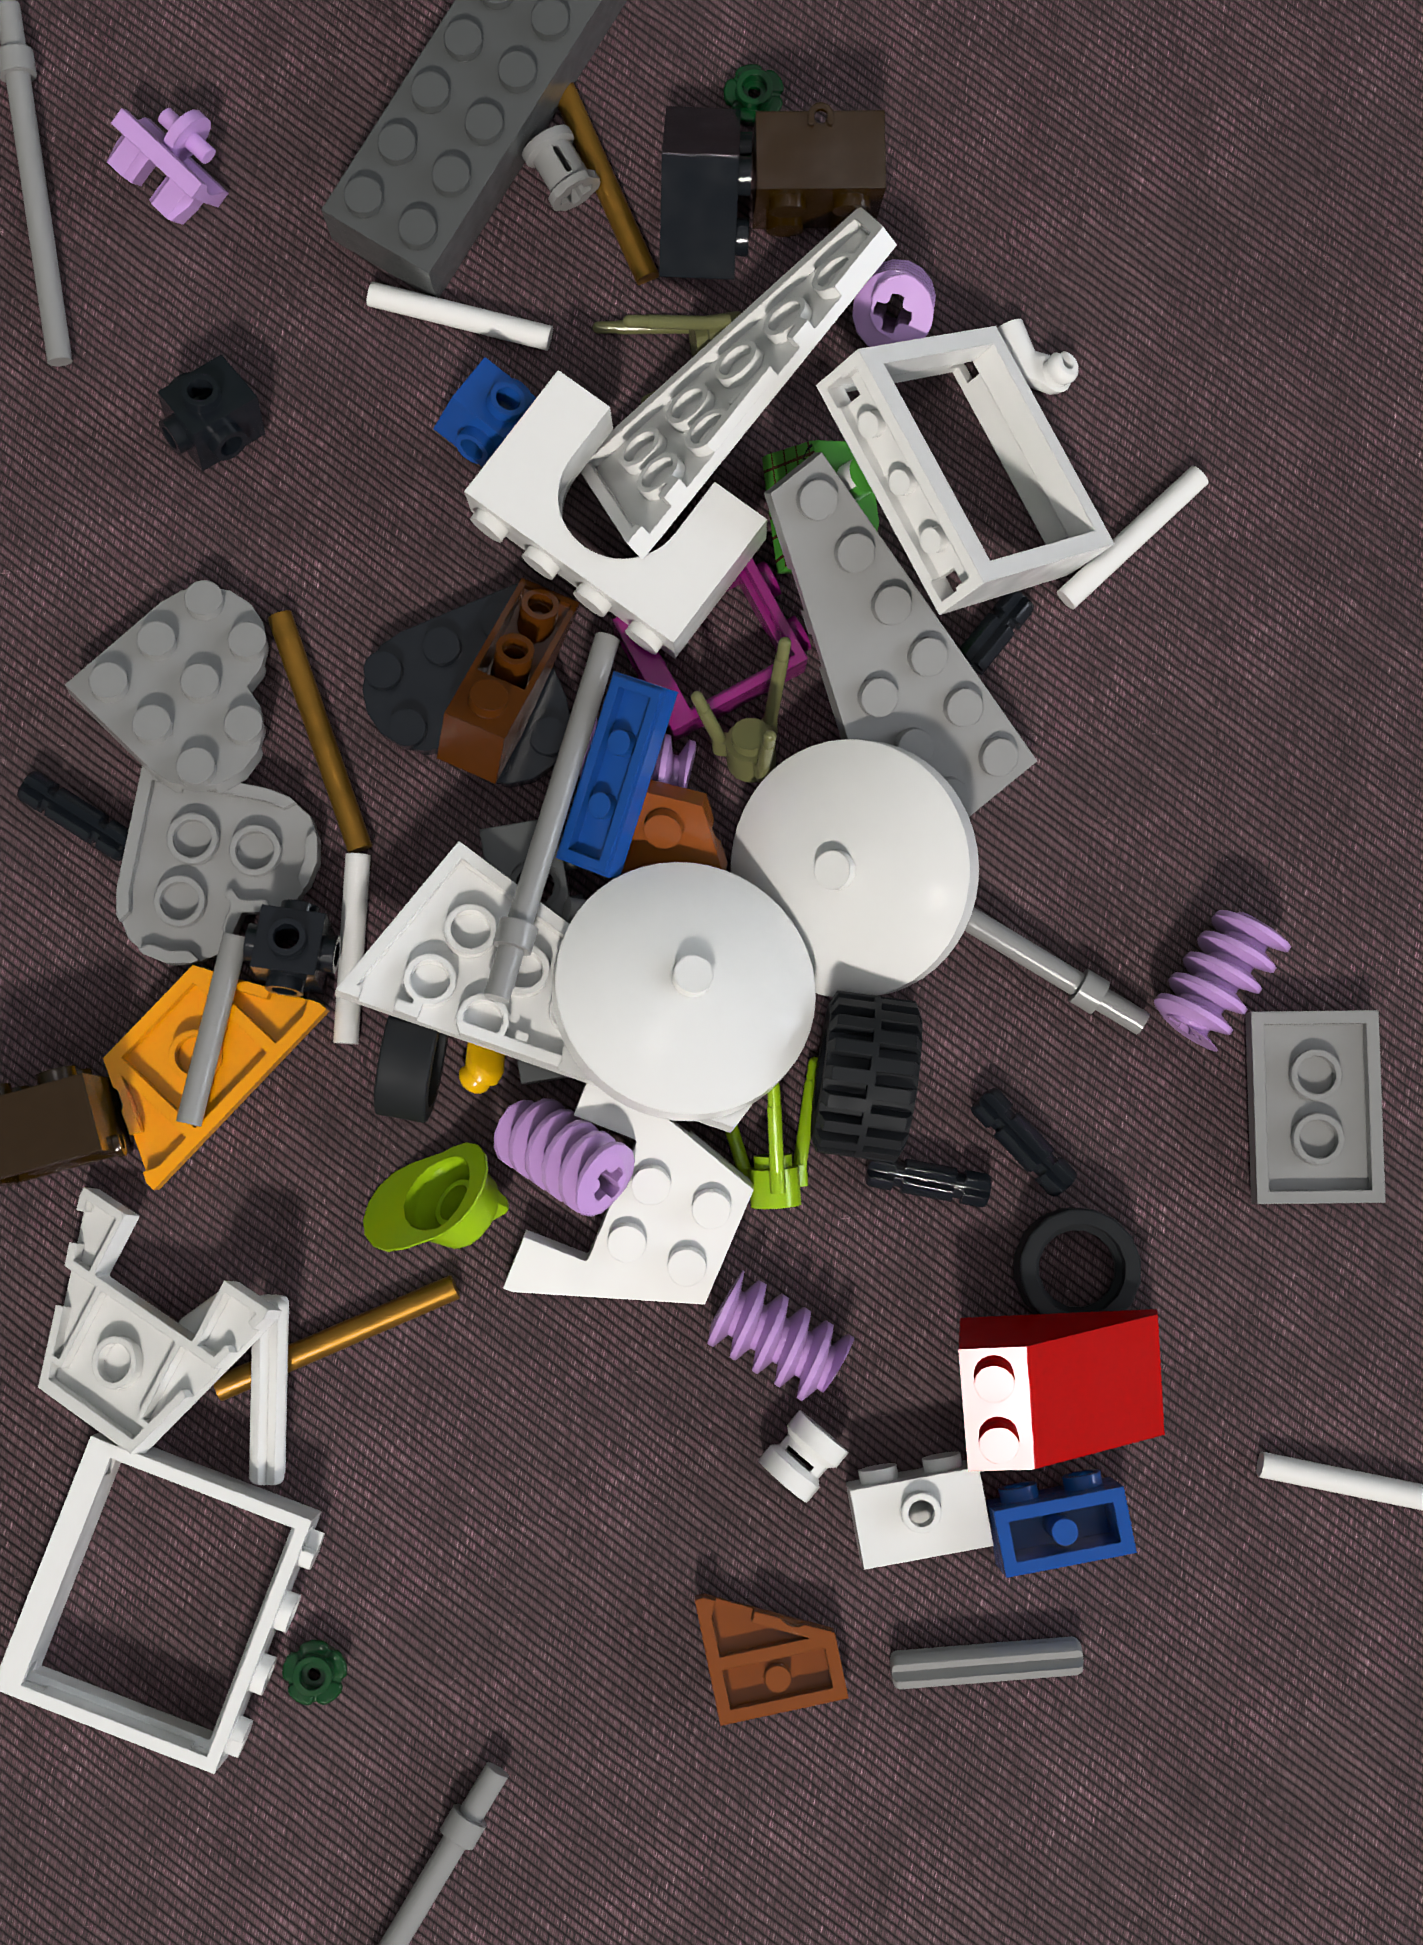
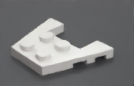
M586 1083L575 1108L574 1116L635 1139L632 1148L635 1159L633 1175L626 1189L606 1210L588 1253L526 1229L503 1289L520 1293L705 1304L753 1193V1183L692 1131L688 1132L676 1121L638 1112L611 1098L600 1088Z
M84 1187L79 1195L76 1209L77 1211L84 1212L77 1243L69 1242L64 1265L71 1270L64 1306H55L38 1388L129 1454H146L278 1320L282 1310L240 1282L224 1280L195 1335L110 1276L140 1216L100 1189Z

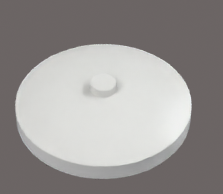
M841 739L813 745L795 753L780 763L763 779L751 795L737 825L732 847L731 873L747 880L766 893L793 922L807 948L813 967L815 992L817 994L833 997L837 991L880 996L904 989L923 979L935 970L957 945L967 927L974 908L979 882V858L975 834L969 816L956 792L937 770L915 754L894 745L870 740Z
M668 862L643 866L620 875L598 889L577 911L569 924L558 949L552 977V1001L557 1026L566 1048L583 1073L598 1088L623 1105L643 1114L675 1121H699L726 1116L744 1109L770 1092L798 1059L811 1031L815 1012L816 992L811 960L801 935L782 908L766 893L747 880L723 869L690 862Z

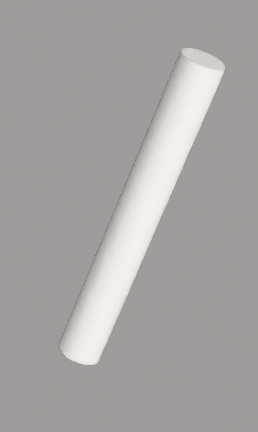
M373 281L370 283L367 293V306L546 351H548L553 333V326Z
M1191 466L1112 539L1115 543L1113 546L1089 561L1057 591L1061 601L1067 607L1074 610L1208 485L1209 482L1205 474L1196 466Z
M345 854L340 928L341 951L338 963L337 987L365 954L371 855ZM336 997L333 1043L359 1044L361 1005Z
M1267 1452L1259 1454L1256 1467L1257 1477L1423 1511V1484Z

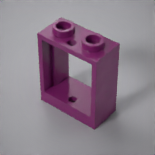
M751 558L727 591L738 585L740 586L776 652L780 638L788 637L791 640L789 663L785 682L805 672L808 661L805 652L811 649V644L797 617L793 615L786 619L777 604L775 597L781 595V590L770 567L765 561L755 564ZM618 617L612 619L614 635L620 640L619 644L638 679L678 692L667 727V732L671 735L672 741L675 742L703 727L704 725L696 712L695 706L689 708L659 651L654 655L644 650L626 634L625 630L629 626ZM773 664L708 698L706 701L710 705L716 719L769 691Z

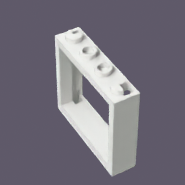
M996 326L860 348L816 385L939 615L1071 575L1115 544ZM973 361L979 374L975 378H972L965 365L966 362ZM946 373L954 374L1046 545L990 561L894 383ZM858 390L860 395L851 402L847 392ZM953 571H956L962 582L955 587L957 590L955 592L946 578Z
M100 1432L90 1436L1 1662L0 1692L215 1774L228 1755L238 1758L246 1743L253 1720L243 1715L252 1692L262 1696L273 1673L277 1657L267 1653L276 1630L286 1633L298 1608L301 1595L292 1592V1588L300 1567L310 1570L321 1548L325 1533L315 1530L322 1511L152 1447L146 1454H129ZM121 1463L291 1527L213 1731L42 1666Z

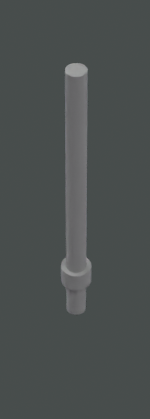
M0 0V80L7 85L47 364L56 367L71 364L73 360L32 81L37 77L34 52L31 47L26 45L20 3L16 0Z
M598 632L594 636L508 917L500 918L495 933L493 945L498 950L484 996L497 1002H510L523 956H530L538 933V928L533 923L620 643L617 637L608 633Z
M975 907L973 908L965 932L1069 994L1068 1001L1085 1012L1092 1014L1096 1010L1136 1035L1144 1028L1150 1013L1110 990V982L1090 969H1086L1082 973Z
M487 1762L462 1805H453L440 1827L443 1837L378 1945H409L465 1850L474 1849L486 1829L487 1823L484 1817L509 1777L507 1772L501 1767Z

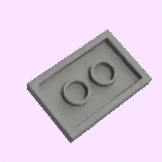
M1379 1010L1262 1011L1245 1013L1251 1204L1386 1203Z

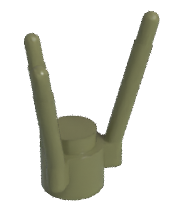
M740 311L703 316L626 315L623 320L596 321L592 328L597 334H689L691 354L694 357L741 313ZM655 391L644 395L641 398V404Z
M782 637L778 642L764 717L761 720L745 718L731 727L729 732H723L703 694L700 691H694L691 694V700L696 708V712L712 740V752L717 756H725L730 773L736 779L744 782L761 783L776 767L777 719L791 648V640L788 637Z

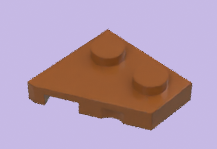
M651 780L622 874L643 866L668 862H690L726 870L728 862L722 843L715 836L712 829L714 817L707 794Z
M705 1593L695 1595V1604L720 1726L849 1698L834 1628Z

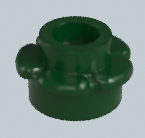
M747 64L738 68L735 72V77L727 80L723 91L724 101L727 106H730V109H741L740 123L754 127L756 111L781 110L783 100L780 98V95L784 91V85L775 71H764L758 64ZM757 89L760 95L757 98H752L748 94L749 91Z
M322 1640L306 1641L300 1645L299 1651L291 1652L287 1656L283 1664L282 1676L285 1681H288V1693L296 1702L303 1705H311L313 1702L325 1705L335 1700L343 1689L341 1681L347 1675V1663L342 1653L328 1645L327 1642ZM311 1668H318L321 1675L319 1679L310 1678L309 1670Z

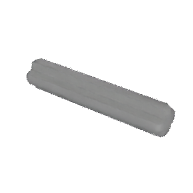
M1071 1636L897 1650L891 1653L890 1672L894 1687L901 1690L1075 1676L1083 1672L1084 1660L1080 1641Z

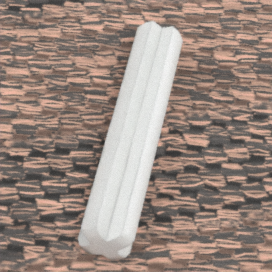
M266 1294L259 1296L282 1310L278 1320L252 1345L249 1479L256 1485H277L283 1482L286 1470L289 1300L283 1295Z

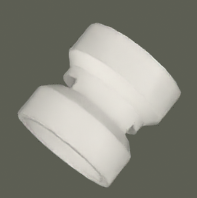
M799 1410L787 1424V1436L780 1444L770 1445L758 1459V1462L782 1485L807 1503L820 1488L819 1478L827 1468H837L849 1452L819 1424ZM790 1448L795 1450L814 1468L812 1470L789 1451Z

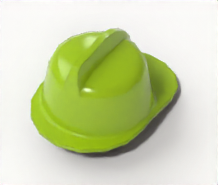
M465 1142L453 1146L442 1153L411 1163L391 1174L377 1188L368 1202L363 1218L364 1235L373 1247L387 1252L405 1250L428 1241L445 1247L460 1249L470 1246L478 1240L493 1220L506 1214L509 1210V1203L498 1190L496 1182L488 1174L486 1153L479 1145Z

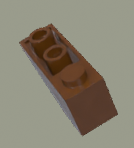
M521 578L444 712L437 759L496 784L524 732L579 609L580 602Z

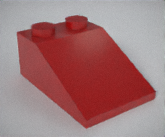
M1157 1309L960 1318L958 1350L968 1472L1037 1469L1165 1435Z

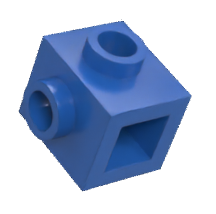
M484 357L451 397L433 429L456 446L464 458L483 467L537 397L522 382L511 378Z

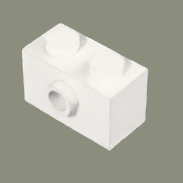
M945 1452L922 1458L923 1468L898 1472L895 1463L879 1464L859 1469V1480L846 1482L859 1559L864 1570L994 1546L980 1471L968 1472L967 1460H961L960 1452Z

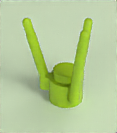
M811 1057L808 1062L793 1163L792 1153L783 1152L782 1105L779 1083L767 1093L769 1153L754 1155V1167L750 1166L738 1124L731 1133L725 1131L736 1168L748 1177L754 1185V1190L750 1197L751 1208L781 1209L801 1205L800 1187L808 1186L807 1161L811 1140V1114L818 1057Z

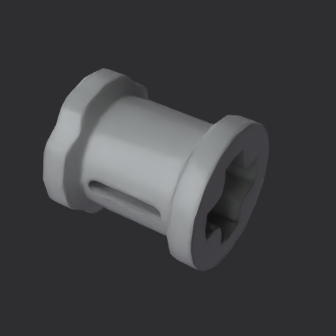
M564 124L553 126L539 133L529 141L522 152L526 165L537 169L549 189L550 195L548 200L554 211H567L585 202L599 188L601 183L596 171L585 167L572 145L574 135L569 126Z

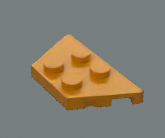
M192 965L103 1058L112 1086L118 1090L123 1104L121 1112L129 1135L134 1136L146 1171L143 1172L146 1183L153 1190H160L330 1012L329 1009L316 1001L274 994L267 991L265 986L238 979L202 1126L178 1122L176 1117L213 975L212 970Z

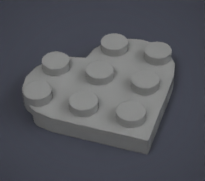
M208 580L194 582L186 590H181L160 602L65 684L69 694L155 779L175 792L183 793V789L198 793L216 789L217 794L226 792L245 781L262 759V744L266 730L261 707L252 693L266 674L265 662L269 652L267 633L263 621L249 602L230 590L220 589L214 582Z
M142 766L116 888V915L118 920L122 922L128 939L138 947L142 954L171 966L198 965L208 960H216L223 932L238 935L246 915H260L262 904L281 907L283 900L302 901L304 895L312 888L321 866V839L317 832L316 822L292 798L265 787L239 783L230 790L218 794L216 789L199 793L183 789V793H179L155 779Z

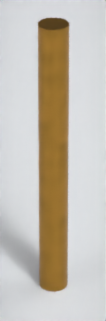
M572 82L564 91L559 101L558 109L565 125L569 126L574 135L573 143L585 167L595 170L600 178V186L595 192L636 284L642 285L658 278L659 272L574 82Z
M285 610L274 613L268 617V622L348 853L364 851L372 847V843L292 611Z
M452 1276L444 1277L289 1344L288 1373L460 1299L459 1291ZM251 1361L226 1371L213 1385L221 1401L251 1389Z

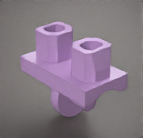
M121 108L111 124L122 135L116 142L107 159V163L123 178L138 186H142L157 166L166 177L149 201L165 218L172 222L183 225L198 211L203 203L219 207L229 193L191 158L194 155L203 164H206L214 157L216 150L206 142L211 129V121L199 110L193 109L179 116L171 108H166L158 118V122L168 130L165 134L151 119L144 117L137 120L129 111Z

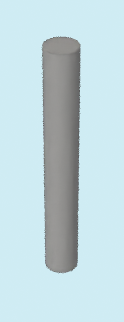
M223 932L176 1117L178 1122L202 1126L244 959L243 946L245 937Z

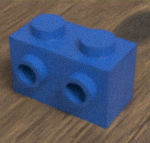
M1089 1469L1063 1475L1062 1486L1038 1490L1036 1482L1027 1481L998 1488L999 1498L985 1500L997 1567L1006 1578L1137 1553L1124 1486L1110 1476L1102 1478L1099 1469Z

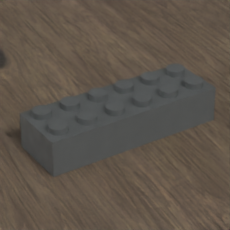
M455 0L322 207L321 212L332 240L421 293L440 298L524 165L523 149L535 136L546 130L558 111L559 101L570 83L574 82L575 84L627 0Z

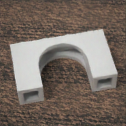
M558 370L464 491L471 512L474 513L470 520L479 530L494 541L501 543L507 537L524 549L525 552L522 554V558L542 576L553 580L556 574H558L575 586L577 589L573 592V595L593 613L604 617L609 611L629 626L625 630L626 634L644 650L656 655L661 648L676 659L766 540L767 519L714 482L671 539L657 550L648 553L643 560L640 557L626 559L606 557L584 547L573 537L563 521L564 502L567 492L576 477L612 432V416L610 407Z

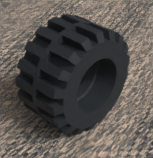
M837 991L829 1002L819 1048L811 1114V1139L816 1152L895 1163L904 1150L914 1113L922 1050V1017L916 1001Z

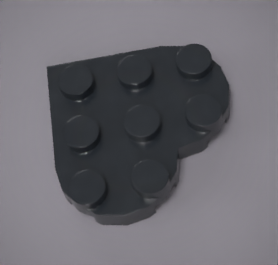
M517 583L401 631L383 643L375 653L367 658L363 669L365 678L362 688L366 710L385 739L392 741L405 750L418 751L424 755L438 753L444 712L515 591ZM553 667L524 732L496 784H502L503 787L508 788L532 784L554 769L570 712L566 695ZM479 777L481 780H483V781H485V782L492 783V782H490V781H488V780H485V779Z

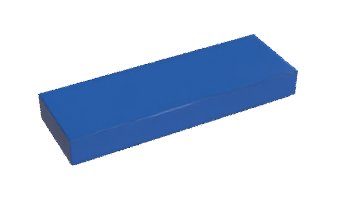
M613 671L556 858L607 878L615 879L621 875L678 695L677 691Z

